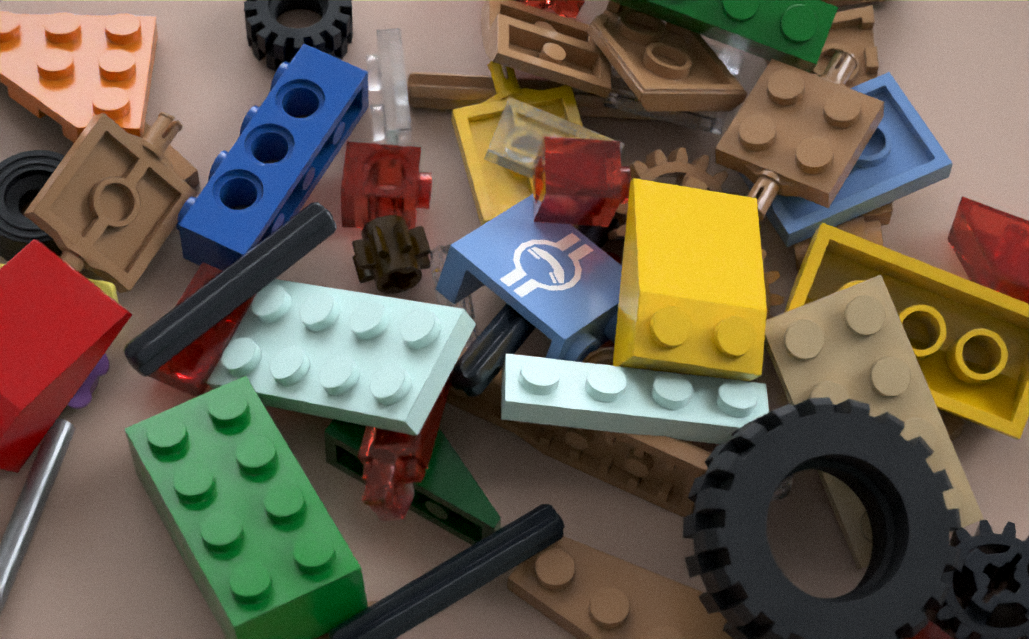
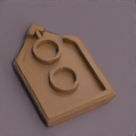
M612 1L608 2L606 10L602 14L597 15L589 25L588 34L646 111H732L746 99L747 92L698 33L668 22H662L658 18Z

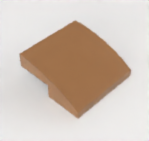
M485 0L481 8V34L485 53L492 62L595 95L608 97L612 90L611 64L588 34V24L514 0Z

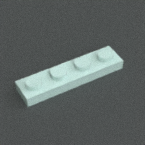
M507 353L502 369V420L626 434L667 436L679 440L722 444L732 437L731 433L769 412L766 383Z

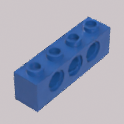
M304 43L290 63L285 61L278 67L271 82L270 93L260 107L254 105L250 108L242 122L240 136L229 152L223 150L218 154L211 166L208 183L198 197L191 196L188 198L180 210L176 228L180 233L184 259L219 274L299 213L369 107L367 71ZM297 116H308L305 118H296ZM268 160H277V161H278V162H275V163H263V162L268 161ZM238 205L249 206L241 210L230 209Z

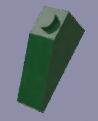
M430 413L418 436L335 419L332 420L324 431L326 463L470 545H474L500 529V515Z

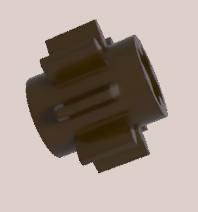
M386 215L368 222L361 230L362 239L352 242L355 253L352 258L359 282L365 283L374 279L377 289L382 293L396 294L415 287L422 279L421 270L431 267L428 257L431 249L424 227L418 226L409 230L406 220L401 216Z

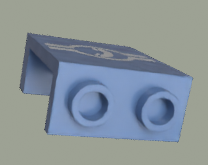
M532 194L451 244L436 290L451 303L456 304L486 285L552 340L545 358L582 362L590 352L597 350L609 340L615 343L622 265Z

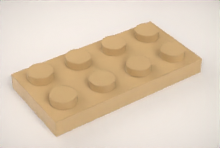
M882 275L766 320L764 344L787 400L791 405H797L809 398L829 397L833 404L836 405L847 399L868 403L870 407L869 415L873 417L889 412L905 422L904 429L900 434L904 439L909 441L921 436L934 451L926 459L933 473L946 470L953 489L944 491L943 496L947 510L959 508L961 527H966L984 519ZM817 470L857 569L867 567L872 553V530L863 504L857 495L841 480L826 472Z

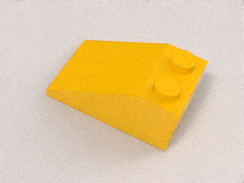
M633 178L630 181L612 366L749 382L762 375L767 306L757 198Z

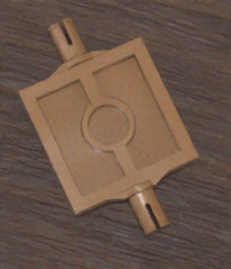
M844 49L836 50L825 71L820 75L811 74L771 59L715 148L716 163L744 174L754 183L747 197L757 198L759 222L763 221L766 212L777 195L801 197L829 208L884 117V101L845 86L859 63L853 53L848 51L845 57Z
M166 112L159 113L158 118L144 138L127 133L105 113L93 116L23 214L54 239L56 245L62 251L60 257L78 272H81L82 269L95 272L104 281L113 283L119 293L131 291L178 223L177 218L184 203L191 196L195 197L198 194L196 190L173 171L167 158L163 155L177 133L183 128L179 120L172 122L175 117Z

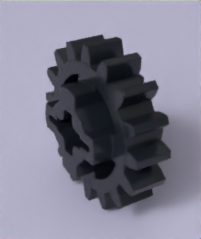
M980 520L974 537L963 527L953 532L949 546L961 549L957 570L946 572L942 575L941 581L948 584L950 588L942 606L929 609L939 610L931 625L934 633L950 629L955 634L953 639H1029V536L1025 541L1015 538V523L1008 521L1002 534L993 533L992 527L987 520ZM1003 582H1007L1004 590L998 595L994 594L987 603L983 602L986 595L991 593L993 589L997 590ZM956 596L961 599L963 608L957 601Z

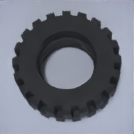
M829 397L809 398L797 405L789 403L748 422L731 433L732 437L728 441L718 445L705 460V464L708 467L706 473L694 479L688 498L695 502L693 514L683 518V538L693 539L695 555L686 557L685 561L690 578L700 575L707 590L699 596L700 601L709 614L720 612L724 616L727 623L724 625L723 631L731 638L905 639L915 637L928 624V618L924 613L929 609L941 607L950 591L948 584L941 581L943 573L955 571L958 568L961 549L949 546V532L961 529L959 508L947 510L943 492L953 489L946 470L933 473L926 459L934 451L921 436L907 441L900 435L904 429L905 422L889 412L876 417L870 416L868 403L847 399L836 405L833 404ZM815 469L838 478L857 495L869 517L872 530V553L868 568L856 588L840 597L816 598L797 588L780 570L770 550L767 537V514L770 501L778 485L787 477L799 471Z

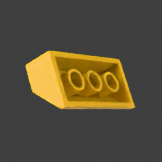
M822 222L811 238L791 289L784 313L882 275L937 408L1019 440L1029 417V304Z

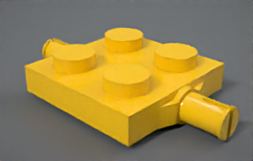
M490 61L487 66L492 76L496 94L483 103L452 109L451 116L481 226L532 194L560 216L567 211L589 207L594 200L603 198V191L572 87L564 85L546 90L521 89L514 68Z

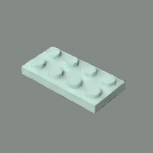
M274 279L255 295L206 383L214 390L243 376H247L265 406L418 436L476 323L461 308Z

